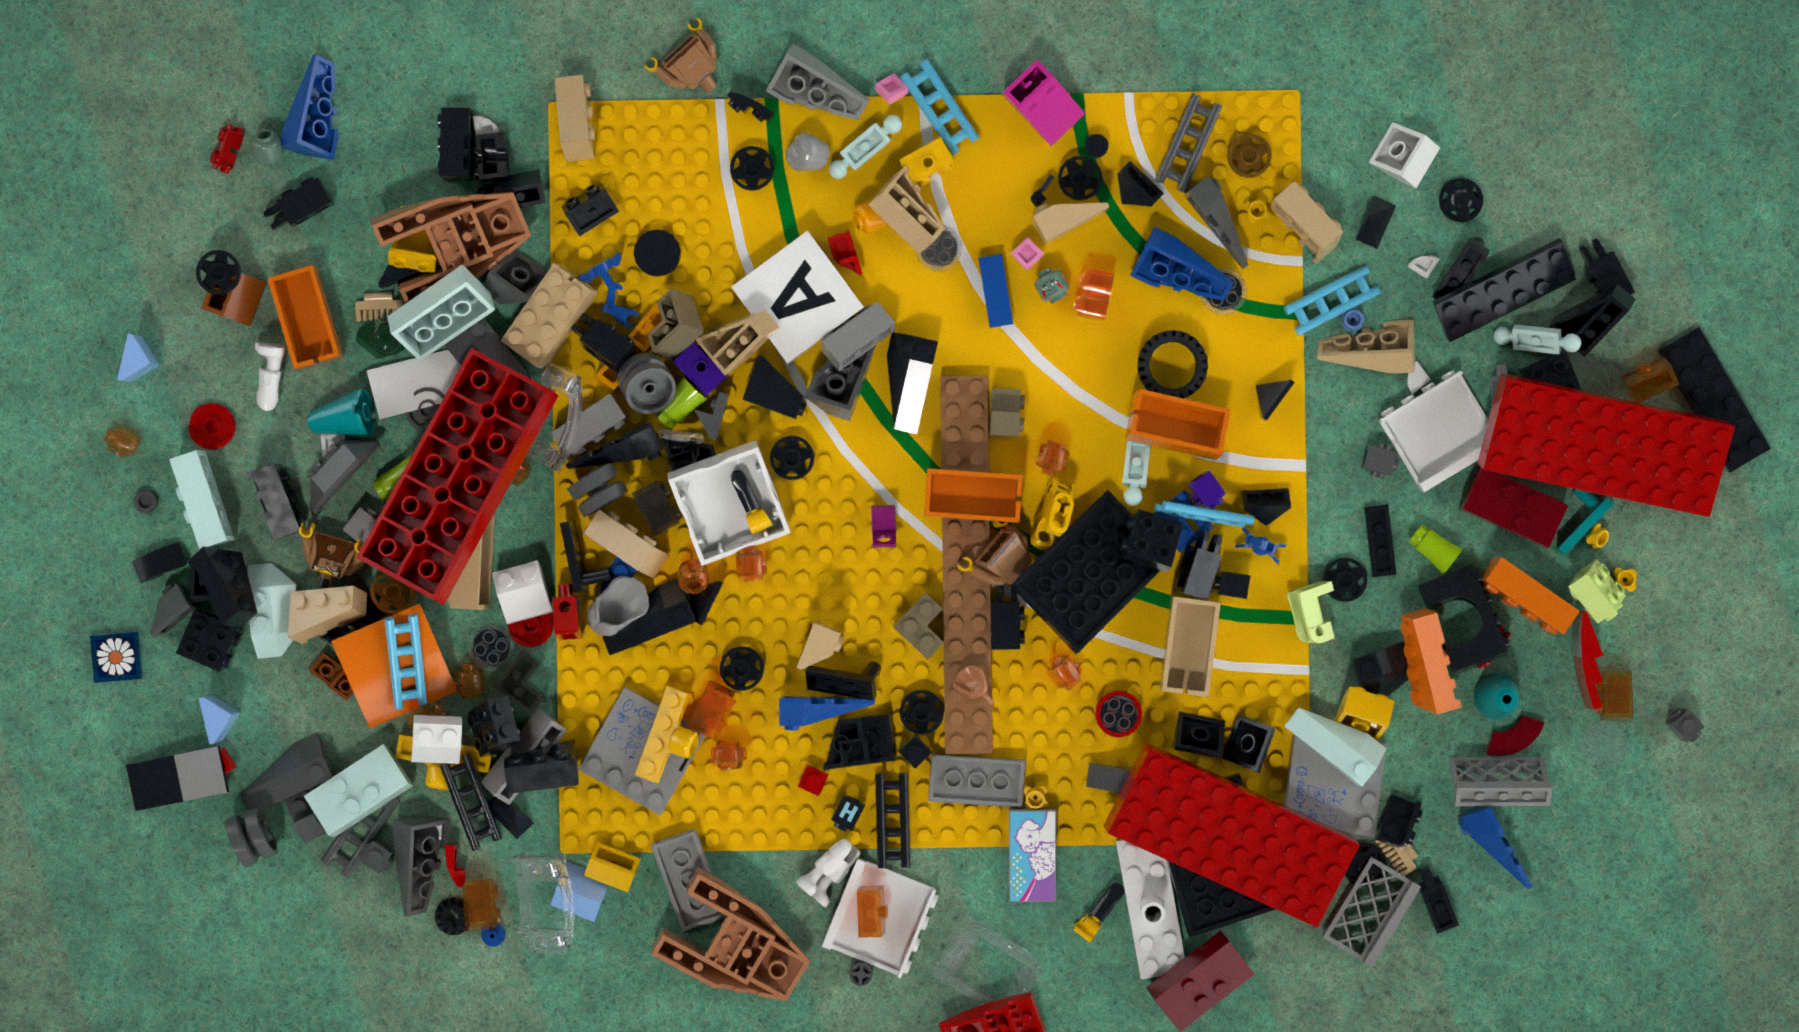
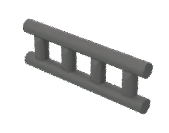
M1196 94L1191 95L1155 181L1164 184L1166 177L1178 182L1177 190L1185 193L1222 109V106L1214 103L1211 109L1198 104L1201 97ZM1194 113L1207 118L1202 131L1189 126ZM1185 134L1198 139L1193 152L1180 148ZM1175 156L1189 161L1183 174L1170 169Z
M396 797L383 805V810L377 820L370 816L360 820V822L371 828L363 840L351 833L356 824L339 834L321 861L329 866L334 860L344 867L341 875L349 879L362 857V854L359 853L367 841L371 843L377 837L400 802V799ZM345 841L357 847L350 860L339 853Z

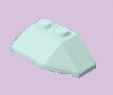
M273 563L248 565L247 574L258 612L249 620L251 638L257 658L282 656L294 641L288 638L290 594L293 591H297V585Z

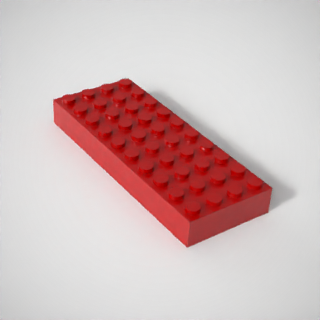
M471 348L356 558L432 600L445 605L559 395Z
M1501 373L1477 464L1483 470L1710 517L1735 426L1725 420Z
M1147 742L1144 743L1103 825L1107 833L1317 928L1360 846L1358 841L1347 833Z

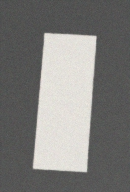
M449 350L432 353L421 361L413 358L367 370L379 419L418 410L419 404L425 400H430L436 405L441 404L443 399L434 392L424 391L414 396V392L421 388H434L444 395L447 393L461 367ZM424 403L420 409L433 405L431 403Z

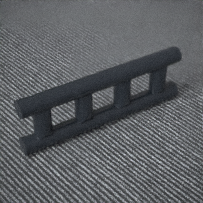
M466 752L461 755L463 763L451 768L449 763H441L439 766L472 851L481 848L479 840L491 835L493 841H498L502 839L470 752ZM467 771L471 784L458 789L454 776ZM475 793L479 805L466 810L462 798ZM483 814L487 827L475 832L470 819Z
M884 773L875 774L877 866L883 869L887 868V861L901 860V868H910L908 773H899V780L885 781ZM885 790H899V804H885ZM900 813V827L886 828L885 814ZM886 837H900L901 851H886Z

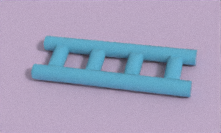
M928 59L920 63L923 71L911 78L908 72L900 78L908 87L909 92L953 156L960 151L956 144L967 137L973 143L980 137ZM929 78L936 90L927 97H924L917 86ZM942 98L949 110L937 117L930 105ZM955 117L962 130L950 136L943 125Z
M1367 265L1283 307L1287 315L1294 312L1300 323L1299 326L1294 328L1297 336L1381 294L1378 286L1369 288L1364 278L1365 275L1370 273ZM1356 281L1361 294L1349 299L1344 286ZM1335 291L1341 304L1329 310L1323 297ZM1315 302L1321 314L1308 320L1303 307Z
M1164 501L1163 504L1156 503L1154 506V513L1243 528L1245 524L1253 525L1254 516L1168 501Z
M417 614L408 615L409 623L396 625L394 618H385L395 709L404 708V700L416 698L418 705L423 706L427 704ZM410 632L411 645L397 647L396 634ZM412 654L414 667L400 669L398 656ZM415 676L416 689L402 691L401 678Z

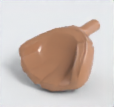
M973 664L959 670L952 683L953 689L966 698L976 699L982 697L989 706H992L994 701L986 694L988 683L982 667Z

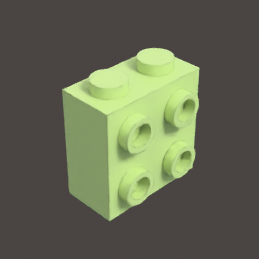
M1597 559L1581 569L1568 586L1573 598L1582 603L1588 616L1597 623L1604 619L1607 622L1613 619L1618 614L1617 611L1623 606L1622 601L1626 597L1622 585L1612 579L1608 568L1603 563L1600 564Z

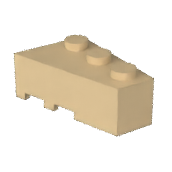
M583 75L555 78L560 143L566 162L595 159L592 140H595L594 127L590 125L593 112L592 105L588 104L587 97H591L590 84L585 83Z
M905 165L891 177L868 205L920 254L938 238L945 228L931 205L924 202L919 194L921 189L918 184L914 186L907 174L909 170Z
M1294 181L1273 199L1271 208L1289 230L1292 228L1301 237L1298 242L1302 247L1307 245L1315 255L1312 258L1315 264L1320 262L1337 246L1343 233L1341 225L1337 220L1331 219L1325 213L1324 207L1319 202H1314L1309 197V192L1304 186L1298 185Z
M763 309L712 329L698 337L696 341L720 371L727 375L739 368L780 327L769 313Z
M598 510L584 531V534L637 571L654 578L669 554L655 546L657 542L647 535L642 537L637 534L639 530L631 524L626 523L624 525L619 522L620 517L612 511L608 510L605 513Z
M355 586L291 592L288 638L304 644L312 637L322 636L330 629L337 626L342 627L366 616L367 593Z

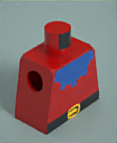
M572 584L558 585L559 597L552 600L554 635L559 641L583 639L580 601L577 596H573ZM570 606V610L564 613V608Z

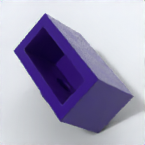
M694 342L673 361L705 396L713 392L727 378L716 364L710 360L700 345L697 346Z
M1205 471L1187 484L1192 492L1190 496L1198 507L1201 505L1203 508L1209 507L1213 509L1224 501L1222 497L1226 493L1210 471Z

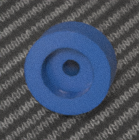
M496 922L487 924L481 933L483 942L491 947L500 945L506 936L504 927Z

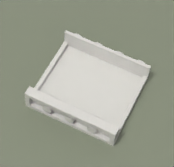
M1454 370L1449 371L1441 376L1443 381L1437 385L1434 382L1429 383L1421 388L1422 394L1414 397L1413 394L1401 400L1402 406L1397 409L1391 406L1381 412L1382 418L1378 419V422L1421 492H1426L1476 462L1479 458L1488 418L1463 379L1462 371L1456 373Z
M858 857L822 947L829 950L832 948L896 974L898 978H901L902 974H907L912 961L908 959L911 952H916L921 941V939L917 938L921 929L925 931L930 917L926 916L929 908L934 909L939 896L935 894L936 888L889 869H880L877 864Z

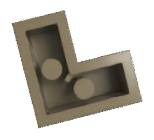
M671 288L657 302L662 321L648 334L653 353L675 360L704 332L693 296Z
M992 388L989 436L1019 437V432H1024V418H1020L1019 412L1020 409H1024L1025 395H1020L1021 389Z
M925 592L893 628L928 660L944 643L927 626L943 608Z

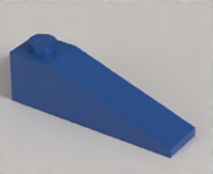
M317 54L312 56L284 123L281 147L301 155L334 159L338 142V129H333L332 115H337V107H332L331 94L336 91L334 62Z
M1156 227L1153 228L1130 276L1150 286L1173 287L1174 291L1181 292V289L1194 291L1198 296L1224 301L1234 283L1178 238Z
M781 696L779 698V726H785L784 730H799V726H806L874 705L875 699L871 701L845 697Z
M1475 806L1459 815L1461 822L1458 825L1463 834H1469L1474 841L1527 889L1531 888L1532 886L1521 864L1513 856L1514 851L1505 837L1503 838L1502 835L1505 833L1490 806Z

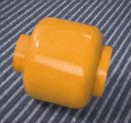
M873 199L856 205L855 212L852 213L855 227L864 233H871L884 228L886 222L868 205Z

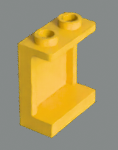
M425 229L393 242L392 248L388 250L389 265H394L398 268L415 269L420 272H436L439 260Z

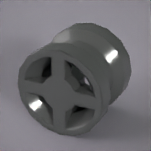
M864 961L855 962L849 971L851 982L857 986L869 984L873 976L872 967Z

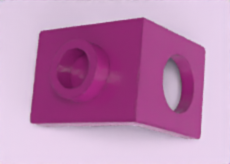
M895 505L871 506L873 548L896 547ZM880 538H889V539H891V540L886 541V542H881V541H879L878 539H880Z

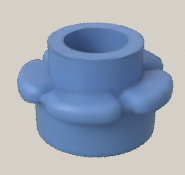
M1356 308L1350 309L1341 316L1342 325L1348 331H1358L1365 321L1363 313H1360Z

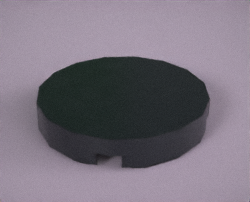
M655 229L647 231L639 237L635 244V262L641 271L649 276L660 277L668 275L676 269L680 262L681 250L679 243L673 235L664 230Z

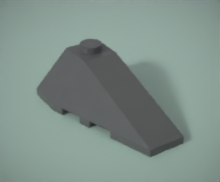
M1207 176L1190 189L1184 197L1243 270L1248 266V262L1224 196L1220 192L1222 187L1215 178L1211 180Z
M484 318L445 345L460 365L463 364L472 348L533 380Z
M876 345L841 371H838L830 360L827 359L822 368L818 369L813 375L805 398L825 413L850 421Z
M316 733L295 743L241 793L248 810L254 807H259L263 810L325 782L336 775L318 734Z
M411 815L394 819L393 846L403 912L406 917L425 913L434 888V884L430 879L434 870H439L441 862L436 861L440 848L445 849V845L448 843V818Z

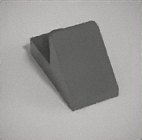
M719 392L718 397L713 396L710 409L714 410L713 415L695 410L709 437L716 441L729 399L728 394Z
M307 791L284 801L294 821L291 825L304 843L326 834V831L304 797L308 794Z

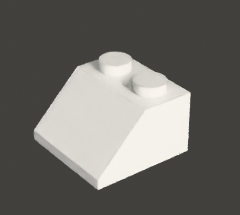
M1392 122L1369 163L1400 182L1417 188L1440 147L1426 135Z
M538 560L492 573L496 593L507 624L553 612L543 569Z
M414 715L411 762L459 764L462 717Z

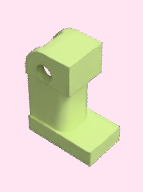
M1318 581L1286 593L1296 626V633L1302 642L1323 643L1335 638L1331 622L1323 620L1317 597L1334 591L1332 581Z

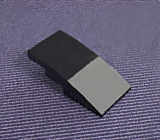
M220 746L126 765L135 811L229 792Z

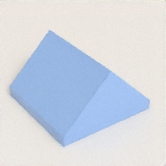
M128 334L117 380L132 383L158 367L159 363L143 337Z
M213 695L199 698L209 744L223 741L240 712Z
M568 861L556 886L551 906L595 922L609 885L584 876L586 868Z

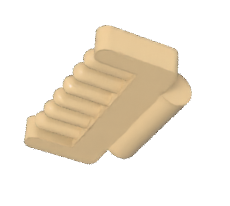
M393 292L364 293V301L355 303L356 321L360 322L362 320L363 312V321L366 322L368 320L367 310L369 321H373V309L375 321H379V309L380 319L382 321L385 320L386 309V319L388 320L387 316L391 314V309L393 313L403 306V301L393 300Z
M1383 842L1378 845L1379 848L1384 847L1382 852H1387L1385 857H1390L1388 859L1390 863L1395 861L1392 863V867L1398 866L1395 868V871L1399 872V874L1406 876L1416 869V865L1412 860L1418 857V854L1412 845L1408 844L1402 850Z

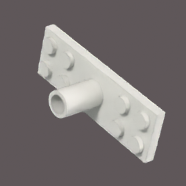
M1116 840L1141 979L1159 977L1185 958L1167 861L1126 841ZM1150 906H1157L1159 908L1155 913L1147 912V908Z

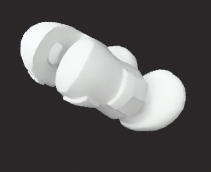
M255 342V350L258 354L265 356L267 360V367L259 368V386L256 400L262 410L270 411L276 407L279 400L278 385L281 377L279 370L285 354V347L281 344Z
M842 839L815 862L816 867L811 872L801 876L796 883L808 895L813 896L826 908L830 904V898L826 892L832 881L836 884L842 881L861 852L857 847L851 846L848 840Z

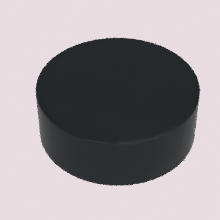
M1093 134L1087 138L1085 151L1090 157L1101 158L1108 151L1109 144L1103 135Z

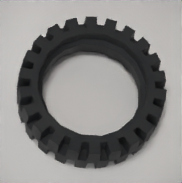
M1177 330L1164 331L1151 337L1142 347L1137 362L1139 378L1148 391L1183 399L1191 396L1201 387L1208 369L1207 355L1203 346L1190 334ZM1169 342L1180 343L1186 346L1192 352L1196 362L1195 373L1192 379L1185 386L1177 389L1165 388L1159 385L1152 377L1149 369L1150 358L1153 352L1160 345Z

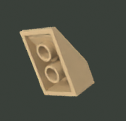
M1108 203L1055 204L1049 207L1045 204L1035 210V215L1031 221L1044 244H1047L1106 212L1109 205Z

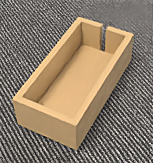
M553 263L501 341L537 368L546 369L572 332L571 327L574 324L577 325L581 316L598 294V291L585 281L578 279V276L563 265Z
M495 515L490 520L447 599L448 603H450V608L491 609Z
M1171 596L1160 682L1161 691L1183 694V688H1186V694L1209 697L1220 602Z

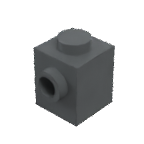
M1378 443L1377 447L1367 445L1361 468L1370 470L1371 476L1384 478L1385 474L1391 475L1392 471L1396 472L1399 458L1396 457L1397 452L1391 451L1392 446Z
M1686 708L1675 710L1669 716L1670 720L1666 723L1683 742L1695 741L1702 734L1700 731L1704 728L1696 716Z
M376 838L371 843L367 841L359 852L362 854L359 861L378 874L383 869L387 871L395 860L392 858L395 853L394 850Z

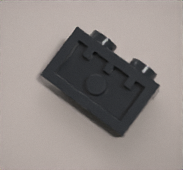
M602 183L590 185L583 194L578 197L573 196L569 198L565 205L562 206L566 217L579 237L619 212Z
M1391 795L1376 840L1401 850L1407 847L1408 844L1411 845L1416 834L1413 831L1414 825L1420 821L1423 812L1420 809L1421 802L1416 801L1413 803Z

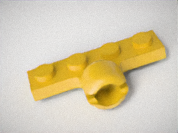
M670 686L666 687L635 772L636 776L659 784L670 754L683 758H690L694 754L698 746L699 736L696 732L686 729L681 725V720L691 694Z
M399 735L395 758L411 761L412 737ZM461 745L459 764L463 763L461 755L470 752L477 772L488 773L490 771L492 755L480 757L475 747ZM425 763L427 765L426 786L433 789L449 790L439 766L441 763ZM449 763L450 768L458 765Z

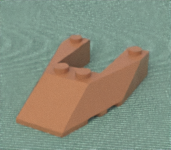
M513 192L438 197L397 208L370 219L380 247L425 229L440 265L437 266L435 273L422 272L398 282V287L405 304L461 265L479 279L531 236Z
M698 867L686 886L687 894L726 915L725 920L707 950L662 927L651 946V955L712 988L733 990V992L756 994L760 997L787 1001L807 968L810 959L758 904L718 877Z

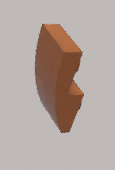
M322 651L308 670L347 701L354 692L343 667L330 655Z

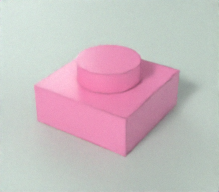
M893 73L876 83L875 91L890 105L907 95L908 87Z
M1027 237L1011 255L1027 271L1044 253Z

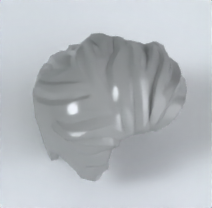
M802 132L795 137L794 141L787 148L785 153L787 162L796 171L820 170L828 161L829 146L816 136Z

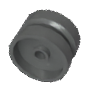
M653 353L633 355L625 360L619 368L617 375L618 387L633 410L639 413L652 414L661 411L673 400L676 391L675 380L663 360Z
M612 463L589 472L567 489L573 500L581 499L586 495L589 496L578 507L584 518L604 508L628 492L623 481H616L609 486L607 485L617 475V471Z
M259 807L247 810L244 814V819L239 815L226 819L225 828L230 844L244 867L257 863L259 855L267 859L278 853L275 836L266 816Z

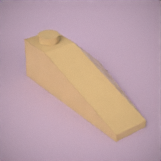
M1414 320L1382 323L1383 329L1370 332L1369 327L1361 329V333L1354 337L1343 333L1318 340L1317 359L1391 374L1414 373Z

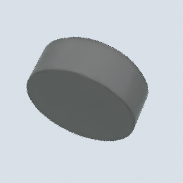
M141 490L134 497V506L139 512L150 513L157 508L158 497L151 490Z

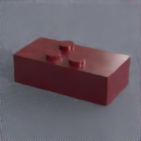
M1478 466L1459 510L1540 547L1549 548L1569 505L1499 473L1483 470Z
M1220 930L1146 988L1179 1032H1181L1251 978L1254 973Z

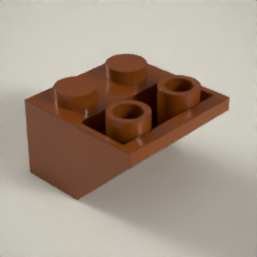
M241 273L239 284L231 292L222 295L207 292L201 309L251 327L267 282ZM236 276L231 277V284L235 281ZM218 285L211 288L215 291H221Z

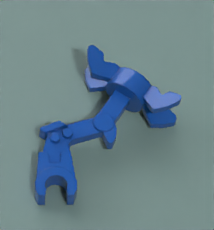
M617 253L613 256V259H607L590 269L588 274H581L579 279L592 282L594 277L600 275L608 287L607 301L603 304L602 309L603 313L609 312L615 317L616 321L628 328H633L634 325L627 321V317L629 315L638 317L639 314L634 310L615 305L616 289L622 290L623 287L618 283H614L607 270L612 268L611 266H619L621 254Z
M1242 528V531L1247 535L1244 541L1246 544H1236L1235 548H1252L1255 554H1267L1279 565V560L1273 554L1276 547H1286L1287 544L1270 543L1266 537H1255L1246 528Z

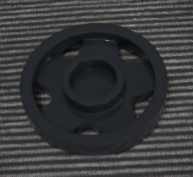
M748 146L735 153L730 163V173L734 182L742 189L749 191L760 190L771 181L774 174V163L769 153L757 146ZM755 150L758 152L751 156L746 151ZM738 158L740 166L734 169L735 161ZM766 158L770 162V168L764 165ZM738 179H745L747 186L740 183ZM759 179H766L764 183L758 185Z
M1075 156L1068 159L1061 166L1058 174V183L1060 189L1067 197L1079 201L1087 200L1099 191L1102 184V172L1099 165L1093 159L1086 156ZM1076 160H1084L1087 162L1080 166L1076 162ZM1067 167L1068 175L1062 177L1063 171ZM1095 168L1098 173V179L1092 175ZM1065 188H1072L1074 195L1069 193ZM1087 189L1094 190L1092 193L1085 196V192Z
M1457 178L1451 180L1442 188L1439 195V206L1442 213L1448 219L1454 222H1467L1480 213L1483 206V194L1475 182L1466 178ZM1457 182H1464L1460 188L1454 185ZM1474 188L1476 189L1479 198L1473 195ZM1446 192L1449 198L1443 203V195ZM1470 209H1477L1473 215L1469 216ZM1455 211L1458 218L1451 216L1448 212Z
M223 250L210 251L203 255L197 264V281L209 293L216 295L229 293L240 282L241 266L236 257L229 252ZM216 254L214 261L206 260L208 257ZM227 256L230 257L235 264H228ZM201 270L206 273L204 280L201 278ZM236 276L235 281L231 284V277ZM218 285L221 291H215L211 288Z
M786 436L774 444L770 453V463L773 470L780 477L788 480H797L806 476L812 469L814 452L810 444L803 438ZM787 440L785 448H778L782 442ZM798 441L804 443L807 448H800ZM774 458L780 461L778 469L774 463ZM810 458V464L806 469L804 462ZM790 471H794L797 476H787Z
M1339 558L1332 561L1326 567L1323 574V581H1332L1334 591L1327 594L1341 602H1349L1359 598L1367 586V574L1364 567L1358 561L1351 558ZM1348 562L1355 564L1358 568L1351 569ZM1335 564H1337V570H1336V571H1330V569H1331ZM1363 577V584L1360 589L1357 582ZM1346 592L1352 595L1349 598H1341Z
M745 646L729 650L723 656L720 663V675L723 681L734 690L745 691L755 687L762 679L764 673V664L761 656L752 648ZM738 650H745L749 653L743 656ZM729 656L731 663L724 666L725 660ZM757 660L760 664V671L754 666ZM726 677H733L734 685ZM748 679L755 680L751 685L745 686Z
M927 690L911 692L904 698L900 706L902 723L909 731L916 734L933 732L940 726L944 717V708L941 700L937 695ZM917 694H927V696L920 699ZM936 701L939 704L940 712L934 709ZM908 702L910 709L903 713L904 706ZM907 722H915L917 729L909 726ZM929 722H937L932 728L927 729Z
M1366 842L1359 843V847L1365 846L1369 848L1365 852L1357 849L1345 873V877L1354 884L1355 880L1350 876H1359L1370 856L1376 859L1379 854L1382 863L1386 865L1383 852L1375 845ZM1372 864L1368 871L1369 879L1371 880L1373 874H1379L1375 879L1382 878L1381 868Z

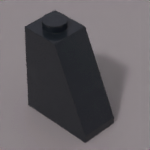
M758 355L742 400L793 419H797L798 415L803 416L807 403L803 402L804 396L763 356Z

